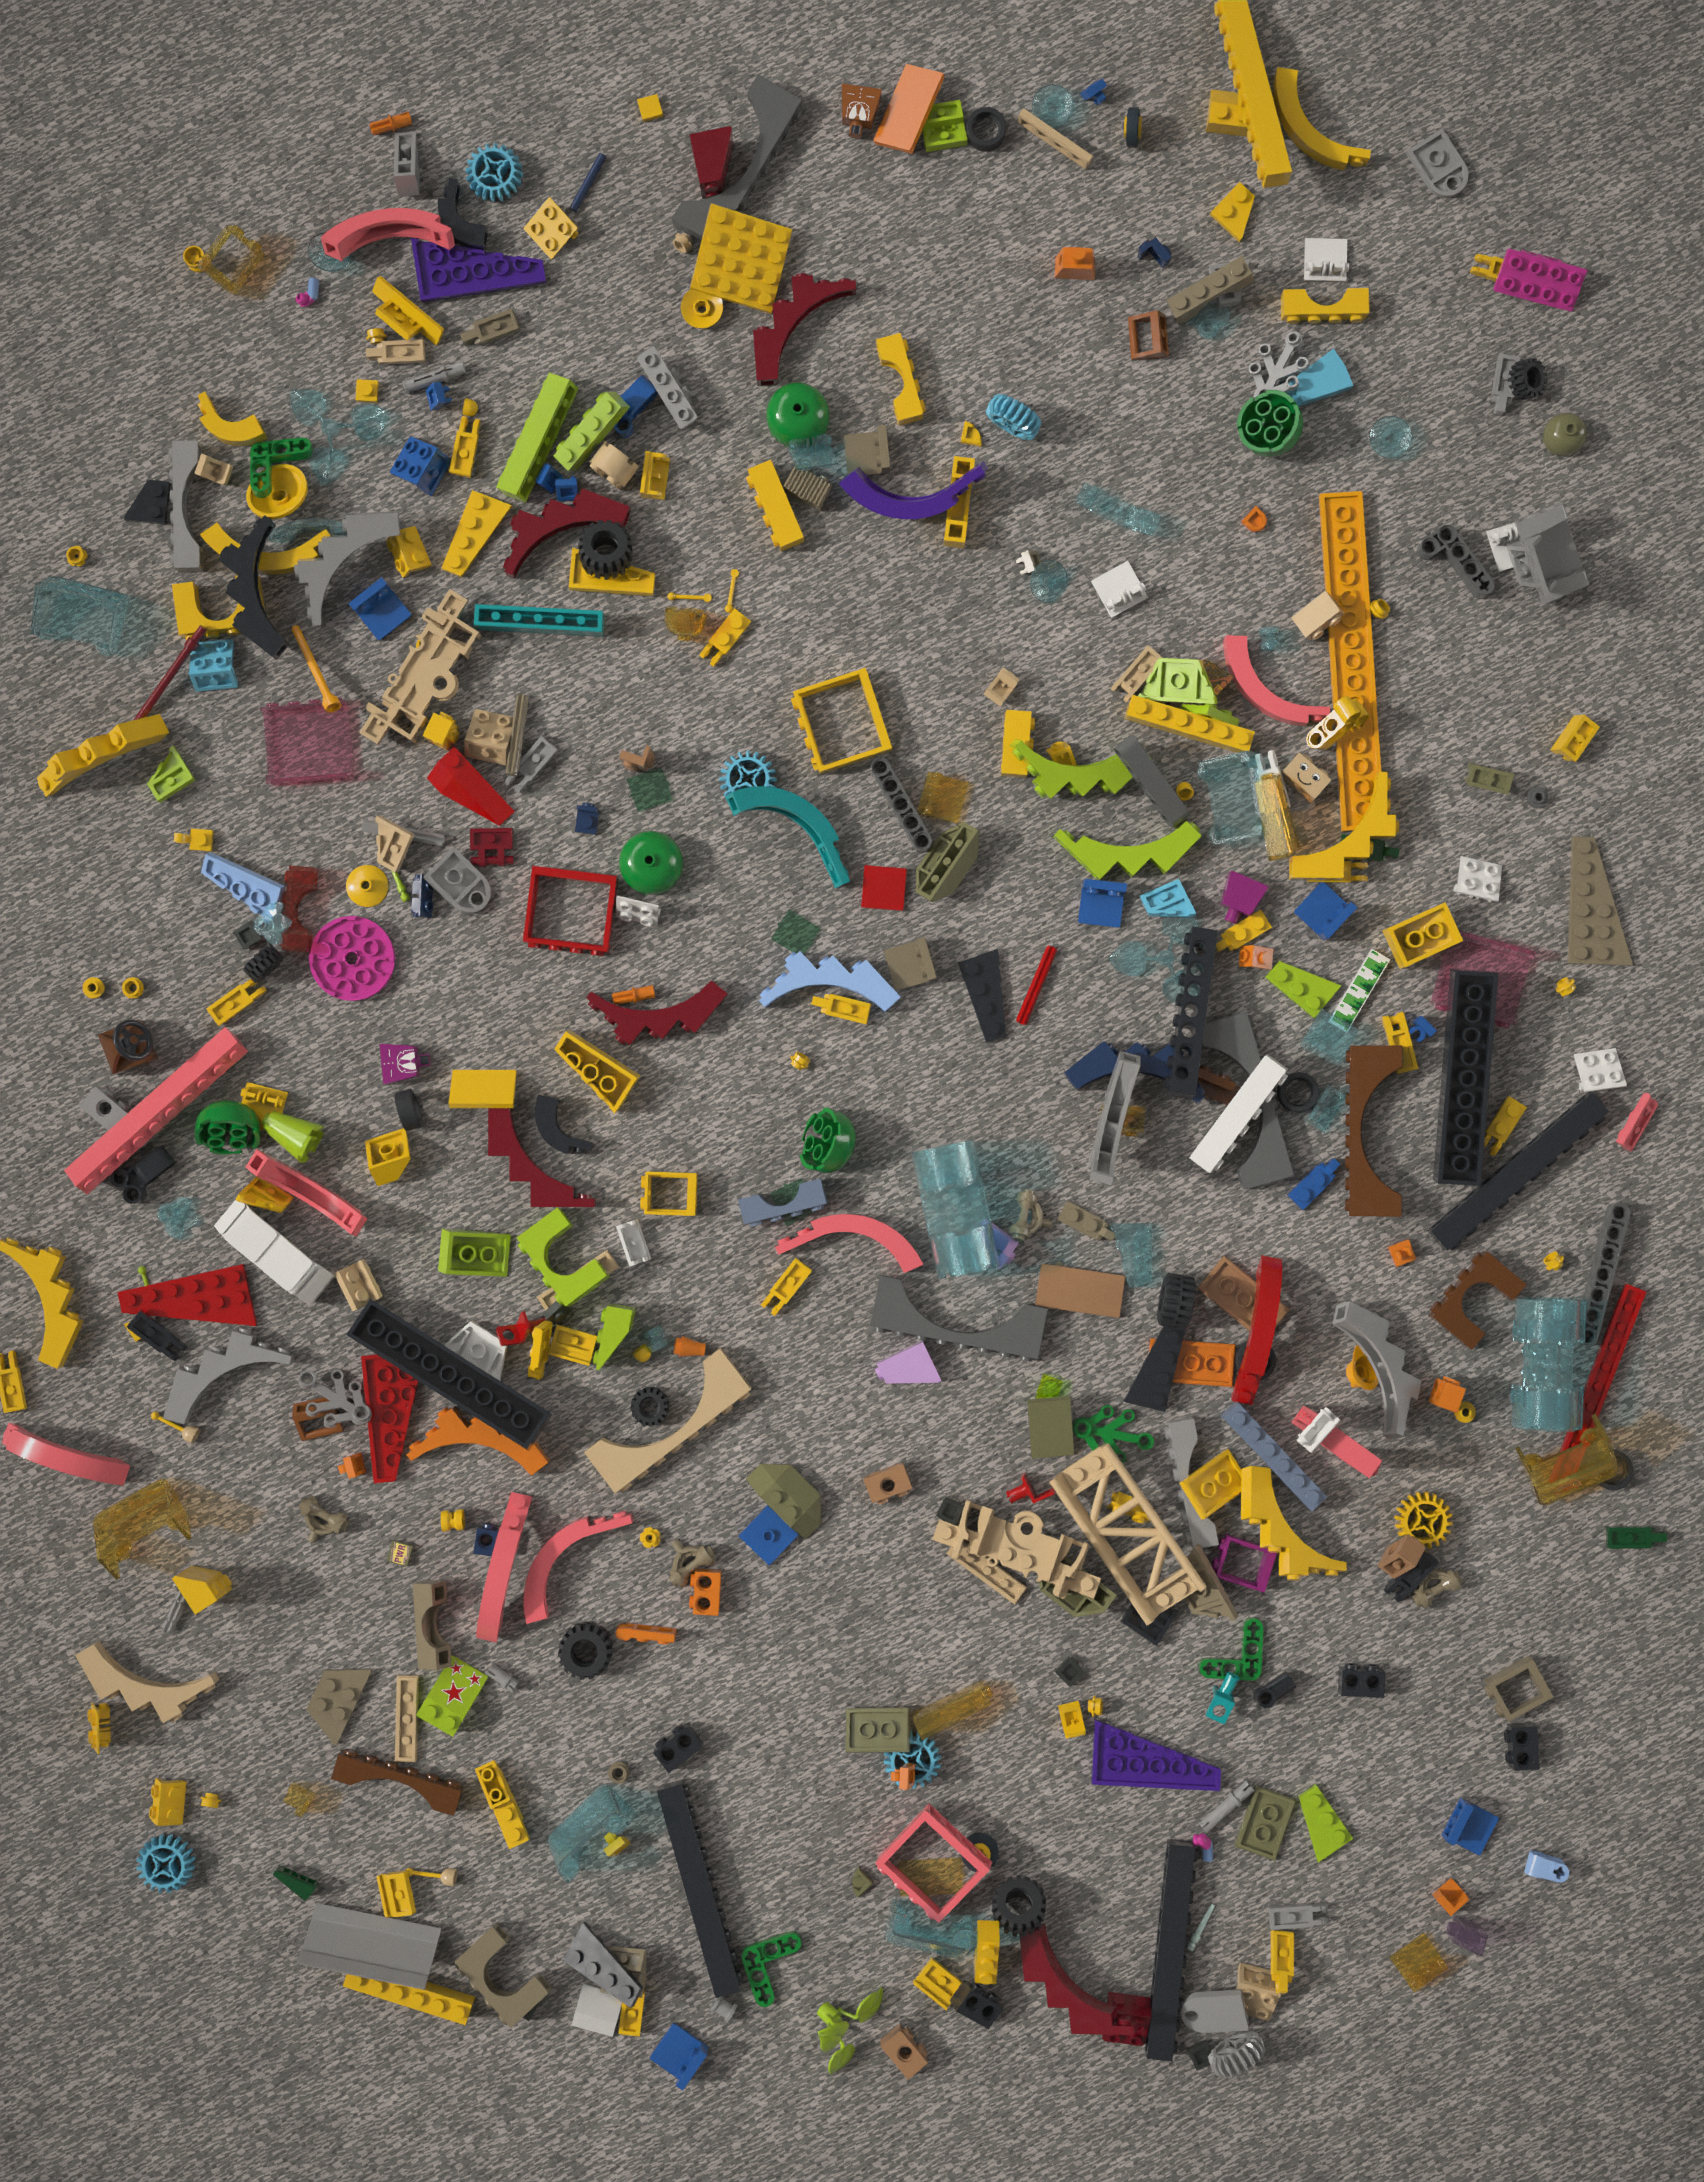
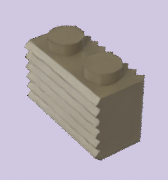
M795 465L783 489L784 492L821 511L832 491V485L828 478L822 475L819 477L813 475L810 468L801 465V467Z

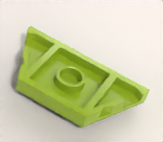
M1158 658L1153 672L1149 674L1146 680L1147 683L1142 693L1138 695L1152 701L1217 704V698L1203 662L1196 659Z

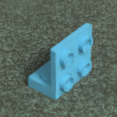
M233 639L199 642L200 645L196 651H192L190 654L189 676L195 691L237 688L238 679L233 669Z

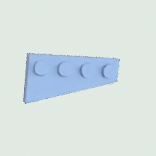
M208 852L205 854L201 873L222 889L226 888L233 894L232 896L238 901L242 900L250 907L251 911L255 914L259 913L268 924L272 925L277 916L284 885L214 853Z

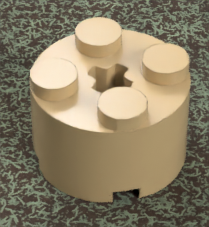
M604 441L590 461V467L601 477H604L606 474L608 476L606 479L619 490L622 487L625 488L639 468L635 462L632 463L625 454L613 445L608 444L607 441Z

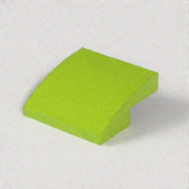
M960 100L933 104L922 130L926 152L967 146L964 116Z

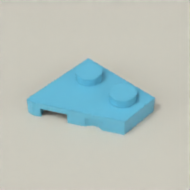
M1179 879L1140 895V900L1149 917L1196 916V912Z

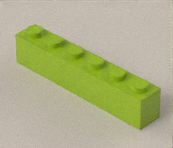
M549 372L546 380L543 382L533 409L526 419L525 426L516 441L514 450L507 460V465L502 475L499 477L496 488L504 495L524 503L527 502L535 481L579 388L570 379Z

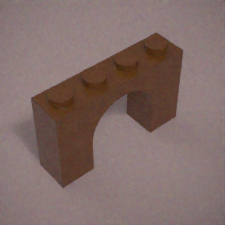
M1487 1251L1477 1252L1472 1257L1470 1267L1461 1270L1457 1276L1459 1280L1454 1286L1451 1284L1445 1289L1443 1293L1445 1295L1440 1302L1436 1301L1431 1306V1313L1428 1315L1466 1348L1471 1350L1486 1333L1465 1316L1462 1309V1298L1465 1291L1473 1284L1486 1282L1508 1300L1514 1301L1527 1285Z

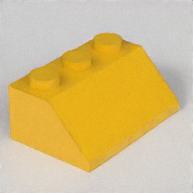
M1211 89L1206 132L1247 137L1248 128L1247 124L1244 125L1243 109L1238 104L1237 92Z
M192 1565L172 1578L195 1615L232 1590L230 1587L232 1585L231 1580L226 1574L223 1575L220 1571Z

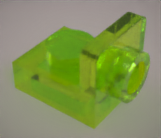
M1043 1373L1034 1398L1058 1397L1063 1381Z

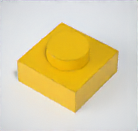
M357 379L356 402L378 403V380Z

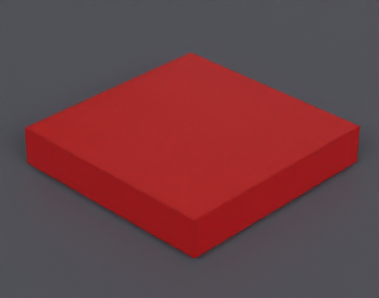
M864 865L861 908L903 911L907 868Z

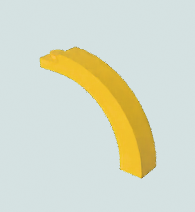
M1277 67L1273 81L1275 108L1284 130L1295 145L1312 159L1335 169L1344 170L1348 163L1353 167L1366 166L1370 159L1371 150L1341 145L1319 133L1308 121L1301 108L1297 93L1298 70Z
M215 523L200 534L205 542L219 555L231 543L237 548L240 547V544L230 538L218 523ZM325 529L303 545L288 551L262 552L258 573L270 575L295 572L294 565L298 564L297 561L299 559L321 558L317 553L319 552L318 542H322L321 538L323 536H331L330 533Z

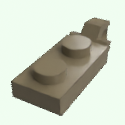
M508 309L473 322V325L469 326L470 330L461 333L460 336L464 346L474 342L477 346L518 332L520 327L513 309Z
M1066 1201L1057 1220L1099 1241L1102 1236L1110 1241H1113L1116 1233L1107 1229L1109 1224L1104 1222L1103 1219L1069 1201Z

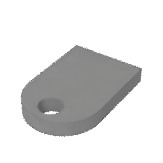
M1440 129L1406 151L1405 154L1427 188L1434 195L1441 198H1451L1458 195L1467 184V166L1443 129ZM1447 181H1456L1458 188L1455 190L1449 189Z
M454 846L423 877L460 912H478L489 902L491 895L489 882ZM473 894H479L482 897L480 905L472 903L471 896Z
M1242 1990L1195 1992L1188 1995L1182 2002L1181 2018L1187 2027L1196 2032L1249 2031V2021ZM1195 2011L1197 2015L1192 2016L1189 2015L1187 2012Z

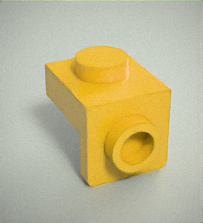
M1079 1701L1058 1705L1065 1738L1085 1735L1086 1729Z

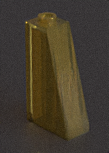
M1273 772L1260 775V779L1255 782L1268 860L1273 861L1290 857L1300 846L1281 775H1273Z
M982 1681L912 1711L913 1722L921 1740L991 1705L990 1698L993 1697L989 1685L984 1686Z

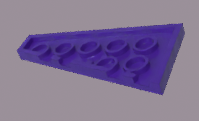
M411 238L422 303L547 283L544 263L541 259L522 256L514 257L504 255L503 253H490L480 249L456 245L451 250H448L432 242Z
M1094 1719L1092 1785L1220 1791L1221 1769L1219 1767Z

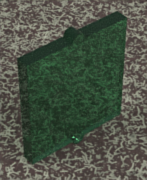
M662 767L627 779L631 791L630 797L634 799L638 812L673 801L668 787L669 782L666 781Z
M789 909L782 921L778 922V928L771 939L791 952L797 954L800 951L805 955L809 946L813 945L812 941L820 928Z
M800 1178L788 1185L784 1184L782 1188L770 1193L775 1205H787L793 1201L798 1193L799 1184L803 1183L802 1179ZM811 1208L803 1209L804 1214L792 1217L791 1213L783 1214V1221L787 1227L799 1220L803 1221L805 1217L818 1210L812 1211Z

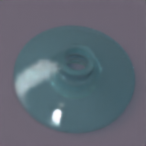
M1055 84L1046 85L1035 93L1032 100L1033 115L1050 127L1061 126L1072 116L1074 101L1070 92L1064 87ZM1055 106L1056 110L1054 112L1049 111L1048 107Z
M326 232L317 234L310 240L308 245V256L311 262L319 269L328 272L339 271L346 267L350 261L351 254L343 261L327 257L321 241V236Z
M1382 417L1374 423L1370 430V445L1381 457L1397 458L1403 455L1411 445V429L1399 417ZM1386 436H1391L1393 441L1387 442Z
M1046 560L1037 565L1030 578V589L1033 596L1044 603L1054 602L1059 599L1067 587L1068 576L1066 569L1055 560Z

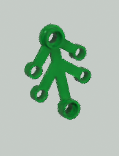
M1104 1405L1098 1413L1088 1419L1080 1417L1072 1423L1073 1434L1077 1438L1085 1439L1092 1451L1100 1447L1092 1435L1101 1436L1105 1444H1110L1116 1455L1119 1453L1123 1454L1122 1463L1126 1461V1455L1123 1451H1120L1113 1439L1136 1443L1142 1450H1149L1154 1444L1153 1437L1147 1432L1136 1435L1115 1430L1124 1423L1133 1421L1135 1415L1131 1409L1123 1410L1119 1417L1104 1427L1094 1425L1103 1418H1110L1113 1415L1114 1410L1110 1405ZM1106 1407H1109L1111 1409V1413L1109 1415H1105L1103 1413V1410ZM1126 1412L1132 1413V1417L1130 1419L1124 1418V1414ZM1080 1424H1085L1086 1430L1080 1432L1078 1430V1426ZM1142 1437L1148 1438L1147 1444L1141 1443Z

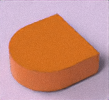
M1255 506L1241 523L1252 532H1260L1267 524V517Z

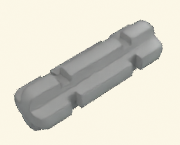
M180 1591L167 1615L168 1619L163 1624V1629L169 1632L175 1630L176 1622L179 1621L186 1606L185 1603L187 1601Z

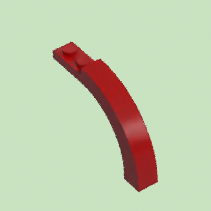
M1261 1255L1256 1271V1293L1250 1332L1231 1395V1401L1252 1405L1261 1376H1264L1279 1310L1282 1285V1259Z

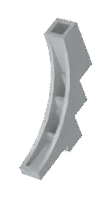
M399 511L347 513L346 519H342L343 532H347V535L323 536L321 538L322 542H318L319 555H323V558H306L297 561L298 564L294 565L295 577H299L300 583H308L309 585L305 586L306 599L310 598L311 607H307L308 620H312V625H321L323 622V602L326 588L340 563L353 551L366 543L383 537L400 535Z
M1123 1051L1119 1052L1105 1093V1104L1097 1125V1136L1089 1157L1090 1179L1102 1185H1111L1114 1178L1121 1131L1140 1068L1141 1056Z
M1351 1301L1336 1305L1332 1325L1345 1332L1359 1345L1371 1363L1380 1384L1385 1419L1383 1436L1388 1439L1403 1436L1406 1429L1407 1414L1410 1409L1409 1404L1411 1401L1418 1400L1421 1380L1402 1371L1406 1351L1386 1341L1390 1321Z
M240 1327L239 1330L232 1331L226 1353H224V1348L212 1346V1349L209 1348L204 1351L199 1372H197L198 1368L190 1365L177 1369L163 1419L181 1424L188 1423L203 1393L215 1380L234 1368L255 1362H277L290 1365L294 1363L296 1355L291 1354V1350L288 1348L278 1347V1350L270 1348L271 1344L258 1341L255 1344L257 1335L252 1334L251 1329Z

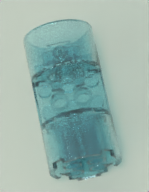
M974 1139L911 1152L937 1279L946 1278L948 1273L950 1277H956L988 1270V1265L993 1266V1268L1001 1266Z
M1540 1297L1515 1298V1320L1512 1334L1513 1341L1524 1343L1522 1348L1524 1363L1521 1371L1523 1382L1513 1383L1510 1393L1512 1406L1511 1427L1524 1430H1544L1545 1432H1575V1430L1582 1429L1584 1386L1572 1384L1574 1345L1585 1344V1300Z

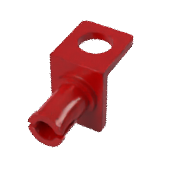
M522 1311L517 1324L498 1326L496 1328L500 1345L524 1344L528 1334L532 1333L536 1326L545 1321V1318L528 1320L526 1312ZM511 1331L514 1334V1339H505L503 1332Z
M1026 1472L1021 1476L1022 1485L1006 1491L1007 1497H1010L1009 1501L1011 1504L1027 1496L1031 1498L1034 1504L1056 1493L1051 1488L1036 1495Z

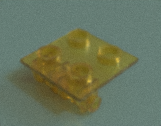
M928 772L917 813L958 824L969 783L943 776L939 772Z
M1424 1932L1389 1957L1414 1993L1449 1968Z

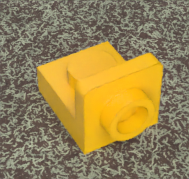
M1066 742L1053 743L1050 746L1051 748L1046 749L1051 761L1064 765H1077L1071 747Z

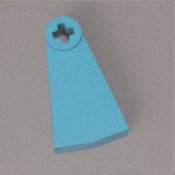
M1333 348L1313 363L1307 371L1296 376L1300 383L1298 389L1294 391L1289 390L1285 393L1290 395L1300 407L1351 390L1354 385L1346 366ZM1291 381L1289 385H1294L1296 381Z

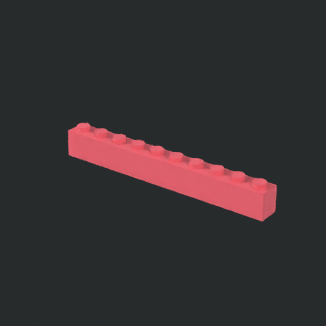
M224 1027L64 1170L74 1185L88 1195L232 1065L240 1060L248 1050L230 1030Z

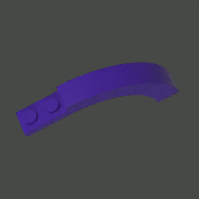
M982 461L943 490L918 497L902 496L881 488L867 477L860 467L845 476L839 484L855 501L875 513L897 519H920L939 514L957 504L959 501L958 496L969 489L968 484L973 481L976 484L986 476L984 473L988 466Z

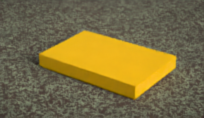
M452 1070L449 1108H514L516 1070Z
M1229 1449L1222 1451L1179 1483L1201 1520L1209 1517L1241 1493V1468Z

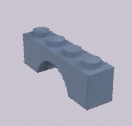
M820 1178L799 1184L796 1197L787 1205L771 1204L761 1194L738 1199L744 1224L750 1223V1227L763 1224L762 1220L770 1218L771 1222L783 1219V1214L791 1213L792 1217L804 1214L803 1209L811 1208L812 1211L824 1209L823 1204H827L828 1200L823 1180Z

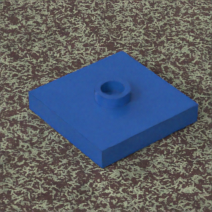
M767 1505L739 1534V1537L770 1565L799 1534L790 1528Z

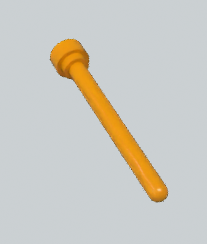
M294 625L292 632L323 695L322 705L327 713H333L341 708L339 698L331 694L300 627Z

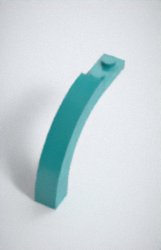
M766 786L743 788L725 796L734 816L748 811L763 810L784 815L796 822L806 831L816 845L834 887L837 888L850 882L848 870L843 866L840 860V853L833 845L834 842L839 840L836 831L827 818L807 800L792 792Z

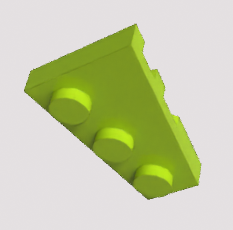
M1315 1784L1298 1797L1316 1860L1319 1863L1353 1838Z

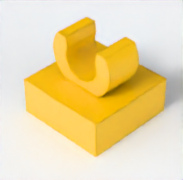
M610 1831L604 1836L609 1845L603 1850L608 1857H615L631 1843L627 1837H618L615 1832L612 1833Z

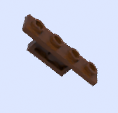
M1200 1065L1197 1083L1205 1091L1203 1095L1228 1106L1241 1088L1235 1086L1236 1083L1231 1081V1077L1221 1073L1217 1076L1211 1073L1212 1069Z

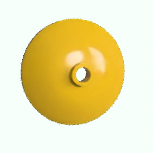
M288 464L272 466V491L270 495L265 498L256 497L249 484L246 493L247 504L251 511L260 518H263L264 515L269 519L283 518L301 506L308 492V482L305 475L297 467ZM260 481V489H262L264 484Z

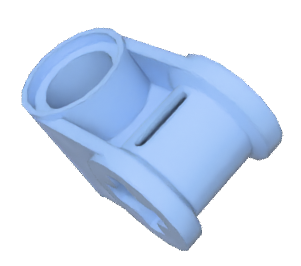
M1529 1851L1524 1870L1527 1875L1560 1883L1568 1879V1867L1561 1859L1541 1852Z

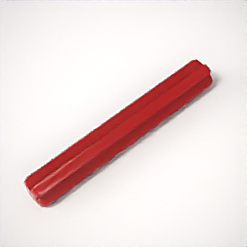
M1048 945L1019 1011L1016 1022L1021 1025L1027 1024L1055 958L1057 949L1053 946Z

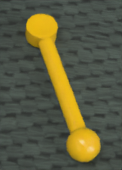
M737 569L731 570L732 580L728 604L725 606V611L728 613L733 611L732 600L735 582L739 576Z
M670 592L667 595L671 601L674 599H694L710 602L712 599L708 593L704 594V596L678 595Z

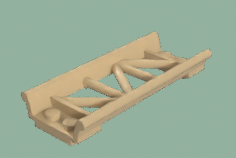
M1104 1443L1049 1481L1146 1625L1152 1623L1160 1613L1197 1590L1202 1591L1207 1587L1109 1443ZM1116 1470L1134 1497L1097 1521L1110 1473ZM1100 1480L1089 1515L1076 1495ZM1140 1505L1155 1528H1113L1105 1526ZM1104 1536L1152 1538L1119 1558ZM1159 1544L1147 1590L1142 1593L1125 1568V1565ZM1169 1547L1182 1568L1158 1583L1167 1548Z

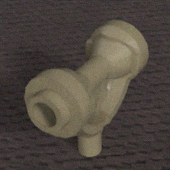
M1023 1189L1022 1192H1018L1017 1201L1021 1208L1018 1221L1011 1226L1009 1235L1015 1241L1024 1242L1041 1226L1049 1229L1052 1221L1043 1218L1044 1213L1038 1204V1196L1035 1195L1034 1191ZM1031 1211L1032 1219L1027 1225L1028 1213Z
M312 1495L309 1498L304 1497L299 1506V1509H301L300 1514L305 1517L308 1529L311 1530L308 1541L311 1543H315L319 1535L323 1536L334 1532L339 1534L340 1531L345 1532L350 1523L347 1520V1514L341 1512L331 1514L322 1509L318 1504V1500ZM315 1516L328 1521L329 1524L320 1523Z
M676 1539L671 1543L677 1554L674 1556L672 1569L669 1571L671 1574L669 1579L675 1587L680 1586L683 1588L688 1583L690 1573L703 1565L710 1566L716 1562L714 1558L717 1556L711 1546L706 1547L705 1545L701 1547L687 1546L684 1548L681 1542ZM696 1556L691 1563L683 1567L686 1558Z
M1433 1569L1413 1591L1415 1595L1412 1596V1599L1418 1608L1422 1606L1423 1609H1427L1432 1604L1431 1601L1434 1596L1444 1590H1460L1462 1588L1460 1584L1463 1581L1457 1571L1453 1573L1451 1570ZM1432 1580H1441V1583L1427 1589L1428 1584Z

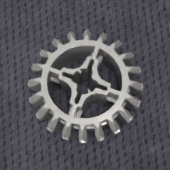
M1239 2031L1237 2034H1232L1223 2041H1219V2044L1215 2045L1211 2050L1208 2059L1210 2067L1216 2076L1229 2078L1230 2076L1241 2075L1251 2067H1254L1264 2057L1266 2050L1257 2032Z

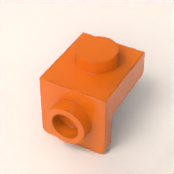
M1255 945L1241 946L1239 967L1272 970L1274 949Z

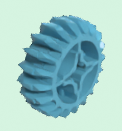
M486 143L485 150L478 147L479 154L472 152L471 156L474 160L467 161L470 167L465 170L466 174H468L466 179L468 183H471L469 185L472 191L475 190L476 196L482 195L485 201L490 196L493 203L496 197H499V200L503 202V195L506 194L508 198H511L510 191L517 193L516 186H521L522 184L520 178H523V172L520 170L523 167L519 163V157L514 155L512 149L507 150L504 144L499 149L497 143H494L493 148H490L489 144ZM498 158L502 160L494 162L491 159ZM485 163L486 168L481 172L482 175L478 177V171L481 165ZM490 167H491L493 170H496L499 179L497 178L496 175H493V173H491ZM511 168L510 176L507 179V181L504 182L503 176L507 173V170ZM491 183H495V184H497L498 186H496V187H490V186H486V185L491 184Z
M994 395L986 409V414L993 423L1015 437H1019L1022 440H1033L1034 436L1039 432L1042 423L1039 416L1024 405V403L1013 399L1011 396Z
M746 751V757H743L742 753L738 752L740 759L736 760L733 755L730 756L733 763L730 764L728 761H725L724 764L728 767V770L721 769V773L726 775L719 777L721 782H726V784L720 786L721 790L728 789L724 796L739 789L752 787L748 782L742 783V780H745L742 771L748 777L754 776L752 779L754 787H757L756 780L762 773H765L766 776L764 786L775 787L770 783L777 782V778L770 777L776 773L775 769L768 770L772 763L767 762L764 764L765 756L758 760V752H755L753 757H750V751ZM753 763L758 765L759 768L748 771L741 764ZM736 768L740 774V779L734 786H731V775Z
M910 1730V1744L918 1745L910 1750V1752L884 1753L886 1757H889L884 1759V1764L889 1765L885 1768V1771L890 1773L898 1769L894 1761L896 1754L905 1762L904 1764L909 1763L908 1757L911 1756L912 1758V1756L916 1755L917 1762H913L915 1769L924 1770L922 1773L915 1775L913 1789H916V1783H920L921 1787H925V1779L931 1783L932 1778L930 1775L937 1776L935 1769H940L941 1765L936 1761L941 1760V1755L936 1754L939 1752V1747H933L935 1744L934 1739L927 1742L928 1734L920 1738V1731L916 1732V1736H912V1730ZM923 1748L930 1755L929 1765L925 1764L920 1758Z
M161 1834L159 1839L154 1836L151 1842L147 1841L144 1844L145 1848L139 1851L141 1856L136 1861L140 1865L136 1867V1870L142 1871L139 1878L145 1877L144 1885L146 1886L150 1883L152 1885L151 1891L158 1887L159 1893H162L164 1889H166L167 1893H171L173 1888L177 1891L181 1888V1885L185 1886L187 1884V1879L192 1877L191 1871L195 1869V1865L192 1862L195 1860V1857L189 1856V1854L193 1852V1849L189 1848L186 1850L187 1841L183 1844L179 1843L181 1836H178L175 1841L173 1840V1834H170L167 1838L165 1834ZM167 1848L172 1850L173 1852L165 1853L163 1850L160 1851L159 1849ZM151 1856L153 1857L152 1860L154 1861L156 1866L154 1871L152 1870L150 1864ZM177 1856L181 1861V1872L176 1864ZM170 1858H172L169 1861V1865H167L166 1867L164 1866L162 1869H160V1867L163 1865V1862L168 1861ZM166 1874L169 1878L172 1877L173 1879H164L159 1877V1875Z

